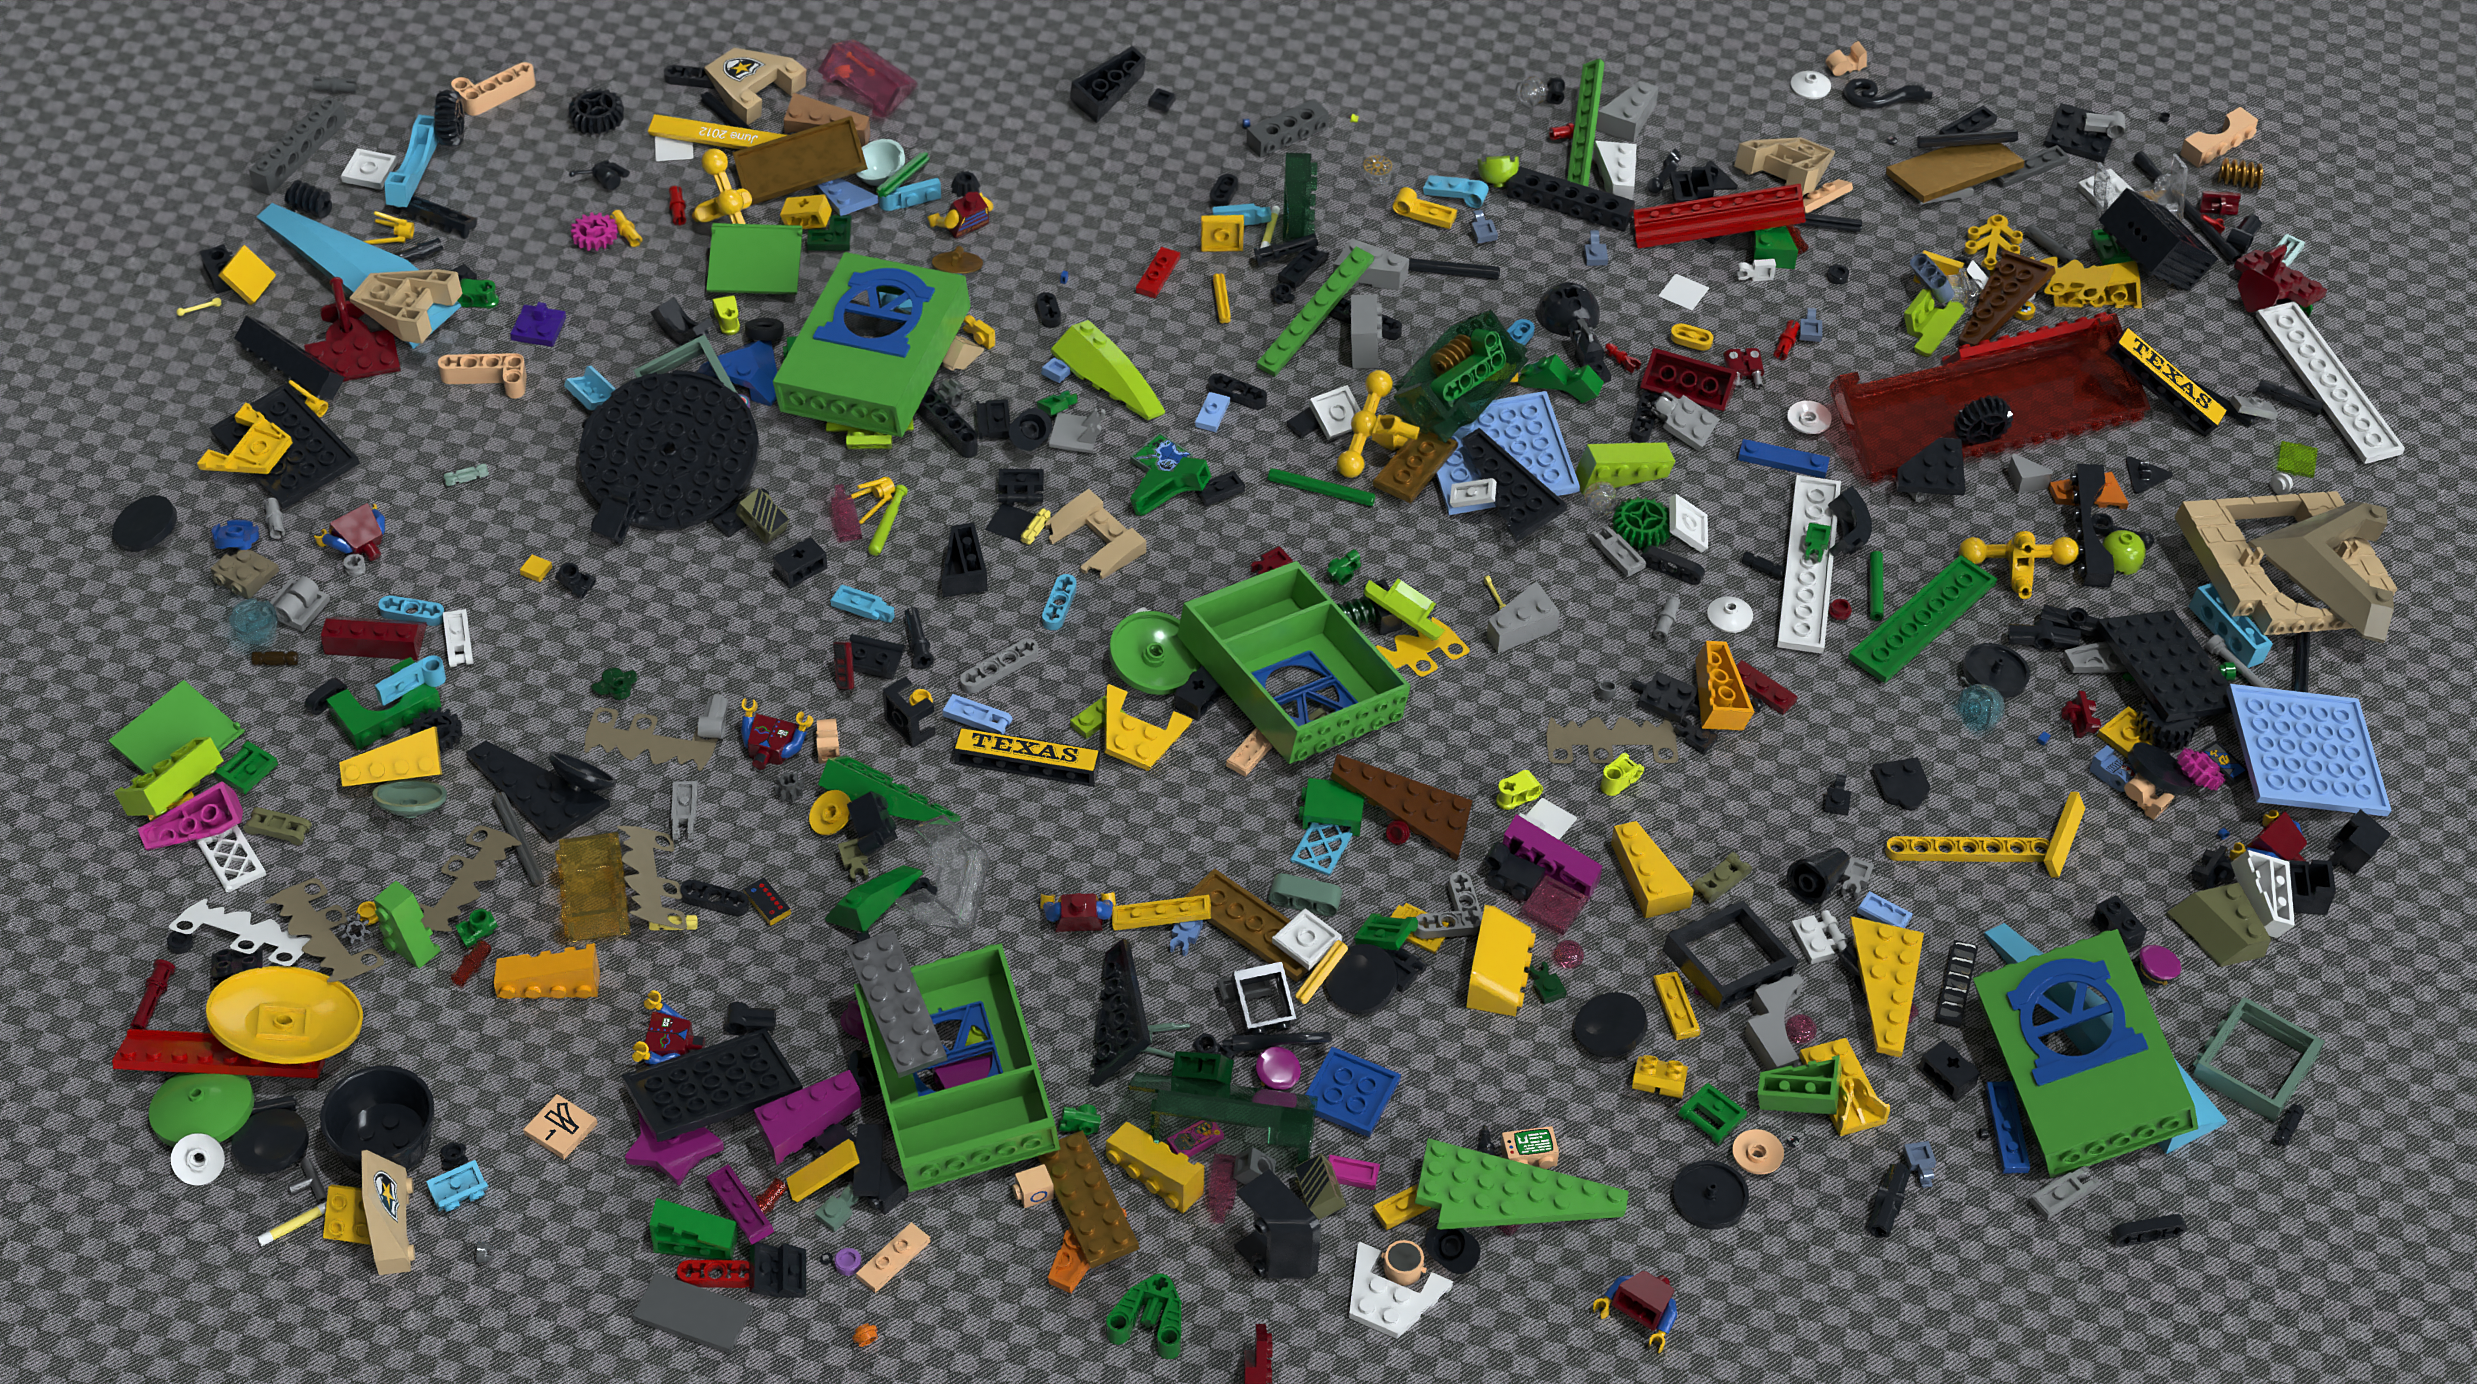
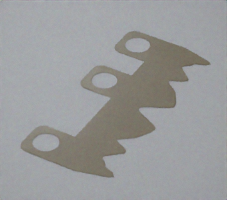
M599 707L595 709L587 729L584 751L587 753L592 747H596L599 744L602 745L606 753L617 747L621 755L632 761L641 752L648 749L653 764L664 763L677 756L678 762L681 765L693 759L700 772L711 758L718 738L702 739L698 736V726L692 741L653 735L658 721L657 717L641 713L633 717L629 731L616 729L613 727L618 717V711ZM610 712L612 714L610 722L601 723L597 720L599 713ZM641 718H648L652 724L647 729H639L636 726V722Z
M1551 717L1549 720L1546 736L1548 757L1551 763H1571L1573 761L1572 745H1588L1589 760L1592 763H1612L1614 760L1612 745H1652L1654 760L1657 763H1676L1678 761L1676 734L1668 718H1665L1663 724H1660L1659 727H1655L1649 721H1645L1642 728H1640L1633 721L1619 717L1612 730H1609L1599 717L1586 721L1581 728L1574 721H1570L1565 727H1561L1559 724H1556L1554 718ZM1558 748L1565 749L1568 752V757L1564 760H1558L1553 756V751ZM1603 748L1607 750L1609 755L1606 759L1599 760L1594 757V750ZM1662 748H1668L1673 752V757L1669 760H1664L1659 757L1658 751Z
M482 825L475 827L466 838V843L482 849L473 860L460 855L450 857L441 871L442 873L457 877L456 881L434 908L418 903L420 908L424 910V917L421 919L424 927H429L434 931H452V928L448 926V918L461 914L457 906L468 904L481 896L473 883L495 879L497 867L494 861L507 858L504 851L505 848L512 845L519 846L522 843L508 833ZM484 830L488 833L487 838L481 842H475L472 839L473 835L478 831ZM454 860H461L464 863L463 867L458 871H450L448 869L449 864Z
M616 826L631 837L623 843L633 849L626 852L621 861L639 872V874L624 877L628 885L640 894L631 898L641 908L629 913L652 923L683 930L686 929L685 914L678 910L662 907L660 897L661 895L681 899V886L676 881L657 877L653 848L669 852L674 851L673 838L669 834L637 826ZM663 836L667 838L670 845L668 847L660 846L656 842L655 837ZM670 883L674 885L677 893H667L663 889V884ZM669 913L679 915L682 923L679 925L673 924L669 921L667 915Z
M312 878L281 890L265 901L266 904L276 903L283 905L280 916H293L288 924L289 935L312 936L301 950L312 956L325 957L320 966L334 969L332 976L328 978L327 982L350 979L384 964L383 958L375 949H367L351 956L330 930V928L347 921L345 916L347 913L341 906L333 905L316 912L308 901L324 896L328 892L319 879ZM314 883L319 885L321 890L318 894L310 895L305 892V886ZM336 910L342 914V918L339 921L332 922L326 918V913ZM365 954H372L376 956L377 962L374 965L367 966L361 962V957Z

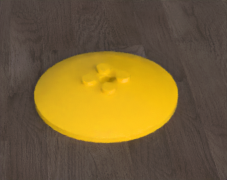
M269 966L237 973L215 987L207 1000L206 1021L213 1035L221 1043L241 1055L271 1063L298 1064L331 1057L350 1046L361 1031L363 1010L359 1000L349 988L339 981L327 982L330 977L325 974L298 967Z

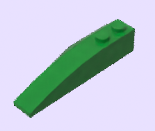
M848 755L828 758L818 785L825 788V792L831 790L842 791L849 796L851 801L870 791L885 797L888 803L887 811L892 816L941 823H953L961 819V816L938 803H931L930 805L928 797L922 794L909 793L910 787L905 784L892 783L893 778Z

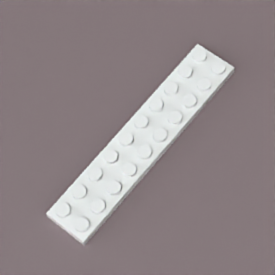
M2293 301L2257 311L2256 317L2315 398L2318 401L2324 402L2323 409L2364 464L2403 454L2405 447L2296 302Z
M1796 475L1777 647L1821 654L1824 652L1834 557L1829 549L1835 545L1837 516L1829 508L1828 504L1840 495L1841 481ZM1809 522L1832 526L1827 550L1822 549L1823 558L1821 562H1817V554H1811L1809 560L1805 559L1806 549L1808 548L1805 546V539Z

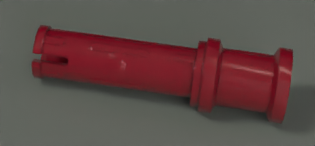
M162 959L154 961V970L151 977L146 979V990L130 1023L131 1029L146 1030L161 994L167 991L169 977L176 970V967L171 962Z

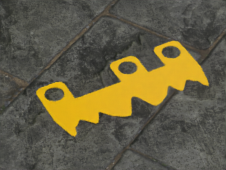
M2057 257L2040 260V262L2054 266L2056 272L2050 278L2051 281L2045 288L2044 293L2060 296L2066 292L2072 282L2085 285L2079 292L2078 298L2091 301L2099 298L2110 281L2114 270V265L2100 272L2095 265L2085 270L2083 264L2075 259L2061 268L2057 266ZM2056 283L2064 285L2063 290L2059 292H2052L2050 287ZM2089 288H2095L2098 292L2093 297L2084 296V291Z
M1434 617L1431 619L1432 622L1445 630L1438 640H1431L1418 631L1419 637L1411 635L1395 636L1396 652L1382 646H1376L1395 669L1408 664L1421 677L1437 670V664L1427 654L1437 647H1440L1452 660H1456L1470 651L1467 645L1450 627ZM1457 643L1462 646L1463 651L1457 655L1451 654L1448 651L1449 645ZM1420 660H1426L1431 664V668L1428 671H1420L1416 668V663Z

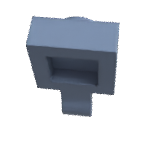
M1482 210L1473 211L1475 218H1472L1471 230L1477 244L1497 240L1498 233L1492 219L1485 220Z
M1590 230L1589 244H1585L1586 266L1608 264L1606 244H1599L1598 230Z
M1807 308L1805 319L1801 318L1799 340L1821 342L1822 320H1816V308Z
M1929 1141L1904 1144L1903 1153L1909 1170H1918L1919 1182L1922 1188L1932 1187L1930 1179H1934V1173L1931 1168H1935L1936 1159Z

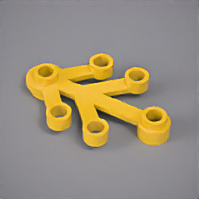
M2002 215L1989 217L1987 224L1981 227H1970L1967 235L1970 240L1965 243V252L1968 254H1975L1979 249L1989 245L1987 257L1982 261L1981 265L1990 271V276H1993L1995 265L1998 262L1996 260L1998 246L2020 255V247L2009 244L2000 236V233L2010 238L2012 244H2020L2023 241V233L2017 230L2013 231L2008 227V219ZM1991 231V235H1989V236H1987V237H1985V238H1983V239H1981V240H1979V241H1977V242H1976V241H1973V240H1978L1981 235H1983V234L1988 233V232Z

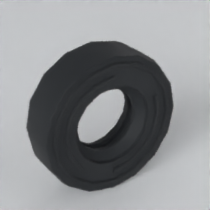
M756 318L747 321L745 324V335L753 340H774L782 337L784 334V324L778 319Z

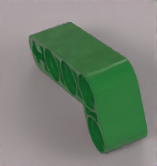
M1480 328L1475 329L1471 335L1474 354L1436 378L1429 388L1431 397L1452 402L1502 369L1506 363V356L1498 333Z

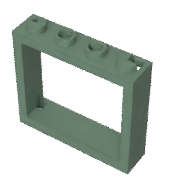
M705 334L633 370L637 378L654 372L663 374L704 354L718 380L723 382L734 393L736 392Z
M2243 996L2237 1006L2232 1005L2227 1013V1016H2229L2228 1020L2222 1019L2216 1029L2217 1036H2211L2204 1047L2206 1052L2198 1054L2197 1059L2193 1063V1066L2196 1067L2193 1077L2275 1123L2320 1055L2325 1041ZM2241 1019L2304 1054L2274 1100L2210 1065Z

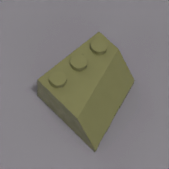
M2239 882L2194 892L2166 914L2172 921L2175 919L2182 926L2181 930L2187 936L2191 935L2200 944L2199 948L2219 967L2265 957L2271 942L2270 936Z

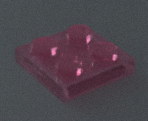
M1546 875L1523 905L1521 914L1564 936L1588 903V896Z

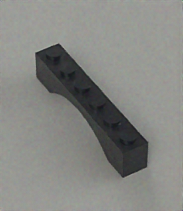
M2077 464L2074 472L2070 473V486H2073L2074 489L2071 495V502L2075 504L2073 521L2077 522L2075 540L2079 542L2077 558L2080 559L2078 576L2082 577L2083 586L2110 587L2115 575L2113 555L2099 541L2091 520V508L2101 496L2105 486L2104 465Z

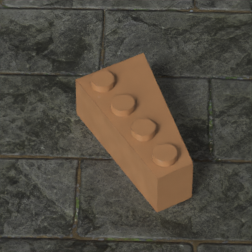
M793 93L784 117V130L786 135L790 132L804 131L852 116L861 147L868 144L871 136L870 120L868 116Z

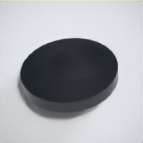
M152 495L143 497L131 503L119 514L113 525V538L126 551L139 552L147 550L164 540L172 531L177 521L176 508L164 496Z
M1977 644L1968 650L1962 663L1963 673L1970 684L1990 696L2000 698L2017 696L2025 690L2030 680V669L2023 657L2014 650L2000 644Z
M2141 742L2135 743L2128 752L2129 762L2134 769L2146 780L2167 792L2184 794L2193 783L2188 776L2183 774L2182 766L2177 763L2178 760L2156 746Z
M1359 944L1349 947L1326 977V987L1334 1003L1342 1010L1352 1014H1368L1379 1010L1391 1000L1398 986V971L1393 959L1382 948L1370 944Z
M1611 992L1589 1000L1578 1012L1574 1028L1580 1045L1587 1052L1599 1057H1616L1631 1051L1643 1040L1648 1029V1019L1643 1005L1635 997L1625 993Z
M287 1109L262 1111L248 1118L245 1124L234 1134L231 1144L232 1152L237 1163L246 1171L257 1174L277 1172L292 1165L302 1156L309 1143V1132L303 1118L293 1111Z
M1713 1160L1697 1161L1686 1166L1678 1174L1673 1188V1201L1679 1214L1689 1223L1709 1230L1724 1229L1737 1223L1744 1215L1749 1200L1748 1186L1741 1174L1731 1166Z

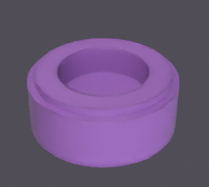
M845 1248L836 1254L834 1259L835 1268L840 1274L850 1276L860 1270L861 1256L858 1251L852 1248Z

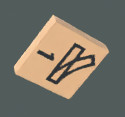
M556 1094L523 1131L525 1136L565 1160L598 1123L597 1118Z

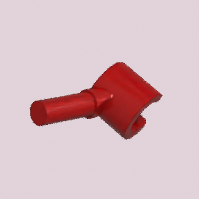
M2204 214L2200 216L2201 219L2210 223L2220 235L2225 230L2223 219L2218 218L2214 220Z

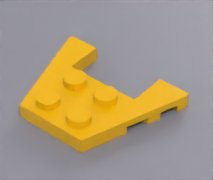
M245 402L234 417L237 423L251 428L228 456L208 449L197 462L200 470L268 474L293 443L287 433L273 422L267 421L264 415L253 410L252 406Z
M1108 684L1105 690L1106 725L1104 753L1149 771L1166 753L1167 749L1190 727L1193 719L1173 711L1166 730H1163L1121 712L1120 710L1128 692Z

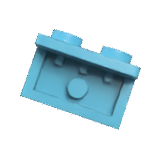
M592 366L586 367L584 376L568 378L564 384V387L589 410H595L598 405H602L611 396L610 393L616 390Z
M476 1160L426 1181L438 1211L443 1209L446 1212L452 1211L461 1206L459 1202L469 1198L470 1201H474L485 1195L484 1191L488 1189V1184L484 1181Z

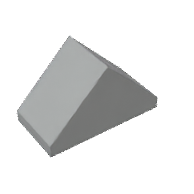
M2014 453L2011 456L2007 470L2018 493L2048 489L2054 472Z

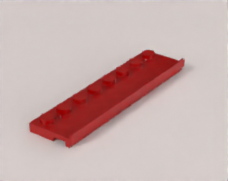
M1801 183L1633 210L1637 248L1806 222Z
M2106 312L2094 315L2092 319H2087V317L2074 320L2075 323L2068 324V321L2060 322L2050 329L2048 326L2037 328L2036 332L2029 333V330L2017 333L2015 337L2010 338L2009 335L1998 337L1997 341L1990 342L1989 339L1983 340L1973 347L1970 344L1962 345L1957 348L1958 351L1954 354L1942 357L1943 366H1945V369L2101 333L2102 329H2106L2116 323L2117 317L2115 313L2107 315Z
M128 1029L125 1039L112 1059L113 1069L318 1079L325 1065V1059L298 1064L271 1063L241 1055L225 1046L213 1033Z

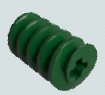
M1366 596L1360 597L1359 600L1357 598L1352 599L1351 602L1344 601L1343 604L1337 603L1338 607L1358 628L1360 620L1364 626L1368 625V618H1370L1372 623L1377 621L1374 607Z

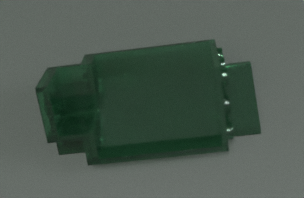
M1491 309L1450 325L1394 386L1397 393L1393 397L1402 408L1396 416L1411 425L1420 427V432L1426 435L1429 432L1437 435L1438 440L1446 443L1460 427L1473 423L1529 361L1525 356L1528 349L1525 345L1513 340ZM1478 328L1498 333L1506 356L1504 367L1457 399L1449 402L1439 400L1430 388L1431 383L1438 378L1430 365L1431 356L1457 335H1466L1471 339L1473 331Z
M1136 1072L1128 1084L1129 1090L1158 1093L1157 1099H1152L1150 1110L1152 1115L1150 1129H1152L1151 1136L1156 1144L1162 1141L1166 1117L1174 1116L1268 1129V1144L1299 1148L1297 1165L1310 1159L1318 1096Z

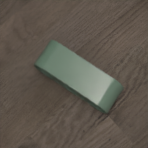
M1280 873L1274 877L1268 898L1271 903L1277 906L1300 911L1307 909L1314 914L1334 916L1337 914L1343 892L1340 887L1334 884Z

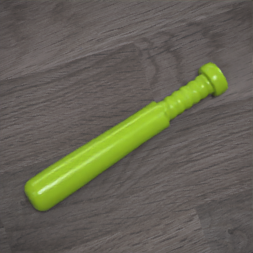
M899 484L895 487V494L891 504L887 506L868 546V551L871 555H879L885 545L898 513L900 502L908 493V489L904 485Z

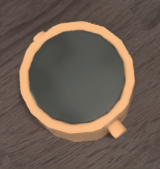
M1396 1241L1388 1246L1386 1253L1382 1252L1381 1257L1384 1258L1385 1275L1394 1283L1402 1286L1412 1285L1420 1279L1422 1272L1426 1273L1427 1268L1423 1267V1251L1412 1241Z

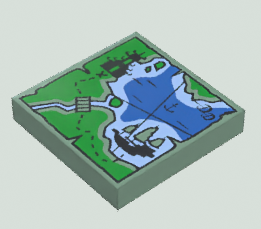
M1158 433L1130 456V462L1145 472H1148L1149 469L1173 472L1182 457L1193 458V454L1162 433Z

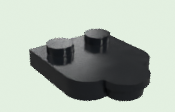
M1918 757L1873 764L1871 771L1882 797L1887 803L1901 805L1904 809L1912 811L1917 809L1922 804V801L1928 797L1930 784Z

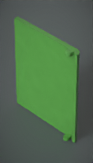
M712 224L707 292L797 295L802 226Z
M183 680L110 738L108 743L144 774L153 772L151 768L153 765L165 759H172L171 753L194 738L211 737L220 753L242 735L245 730L240 728L238 722L234 723Z

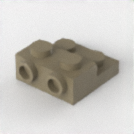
M239 549L232 557L225 554L210 568L212 579L217 585H223L234 594L241 595L247 599H250L280 571L278 564L250 549Z

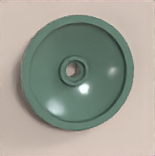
M425 780L392 781L378 786L373 791V801L377 806L394 815L405 818H415L429 813L440 807L447 799V791L443 786Z

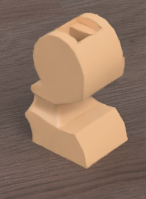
M1859 41L1850 47L1851 52L1848 56H1845L1841 50H1836L1827 57L1826 65L1835 76H1841L1847 71L1850 73L1853 70L1860 71L1862 68L1867 67V51Z
M836 718L817 720L818 762L822 764L827 763L828 758L840 756Z
M2139 773L2124 786L2126 795L2130 799L2137 801V806L2141 807L2144 810L2145 816L2150 817L2152 820L2165 811L2175 797L2166 792L2158 797L2155 794L2156 786Z

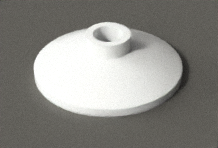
M1815 71L1799 72L1792 77L1790 83L1793 92L1805 99L1823 98L1831 90L1829 79Z
M1814 401L1797 402L1789 408L1787 414L1790 425L1797 431L1806 434H1818L1825 431L1830 426L1832 419L1829 410L1824 405Z
M1726 596L1717 598L1710 603L1707 617L1709 622L1718 630L1737 633L1751 625L1753 611L1745 601L1736 597Z
M194 1133L183 1137L175 1145L171 1154V1165L174 1173L182 1181L191 1185H204L212 1182L219 1176L225 1163L224 1151L219 1142L213 1137L202 1133ZM201 1153L204 1156V1160L201 1162L197 1161L195 1154Z

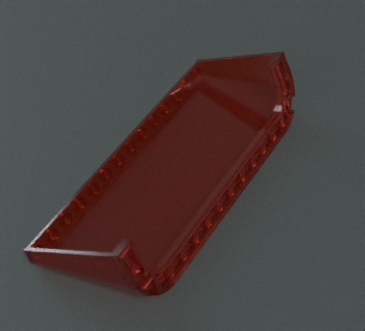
M2117 314L2097 318L2086 330L2068 338L1862 384H1857L1860 380L1858 372H1852L1837 376L1829 386V392L1866 479H1871L1872 482L1879 481L1887 475L1896 477L1897 469L1939 437L1959 439L1954 430V416L1959 414V409L1965 408L1964 404H1970L1972 400L1976 401L1980 396L1985 398L1987 395L1991 397L1997 395L1998 398H2003L2012 410V426L2007 428V433L2002 434L2001 438H1997L1994 441L1973 446L1962 443L1963 460L1971 456L1974 459L1980 458L1988 452L1998 454L2010 447L2019 449L2028 443L2037 445L2049 438L2059 440L2071 433L2073 436H2076L2089 429L2098 431L2105 428L2106 425L2112 424L2113 427H2116L2128 420L2137 422L2145 418L2144 415L2151 410L2142 384L2105 354L2114 338L2123 331Z

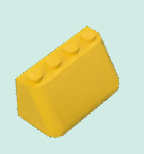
M1484 906L1470 976L1466 1008L1516 1017L1517 1007L1522 1008L1525 993L1520 991L1521 987L1526 988L1528 973L1524 972L1525 967L1530 968L1532 953H1529L1528 949L1529 947L1534 948L1536 933H1531L1532 928L1495 906Z

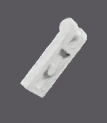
M466 609L443 612L450 667H456L457 664L466 663V665L474 664ZM464 651V654H455V652Z

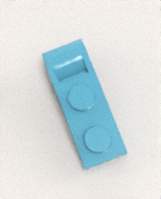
M1429 175L1423 191L1424 195L1463 198L1469 207L1479 208L1482 206L1489 188L1486 183L1479 180Z
M937 177L899 187L887 197L879 198V207L885 211H892L940 199L941 183Z
M431 655L401 669L387 679H383L375 685L378 701L385 706L423 683L431 687L442 685L446 680L443 661L440 657Z

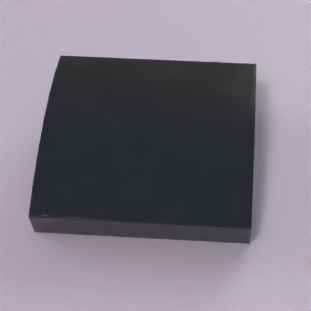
M760 1242L750 1245L749 1292L772 1297L804 1298L806 1296V1249L786 1243L779 1247Z

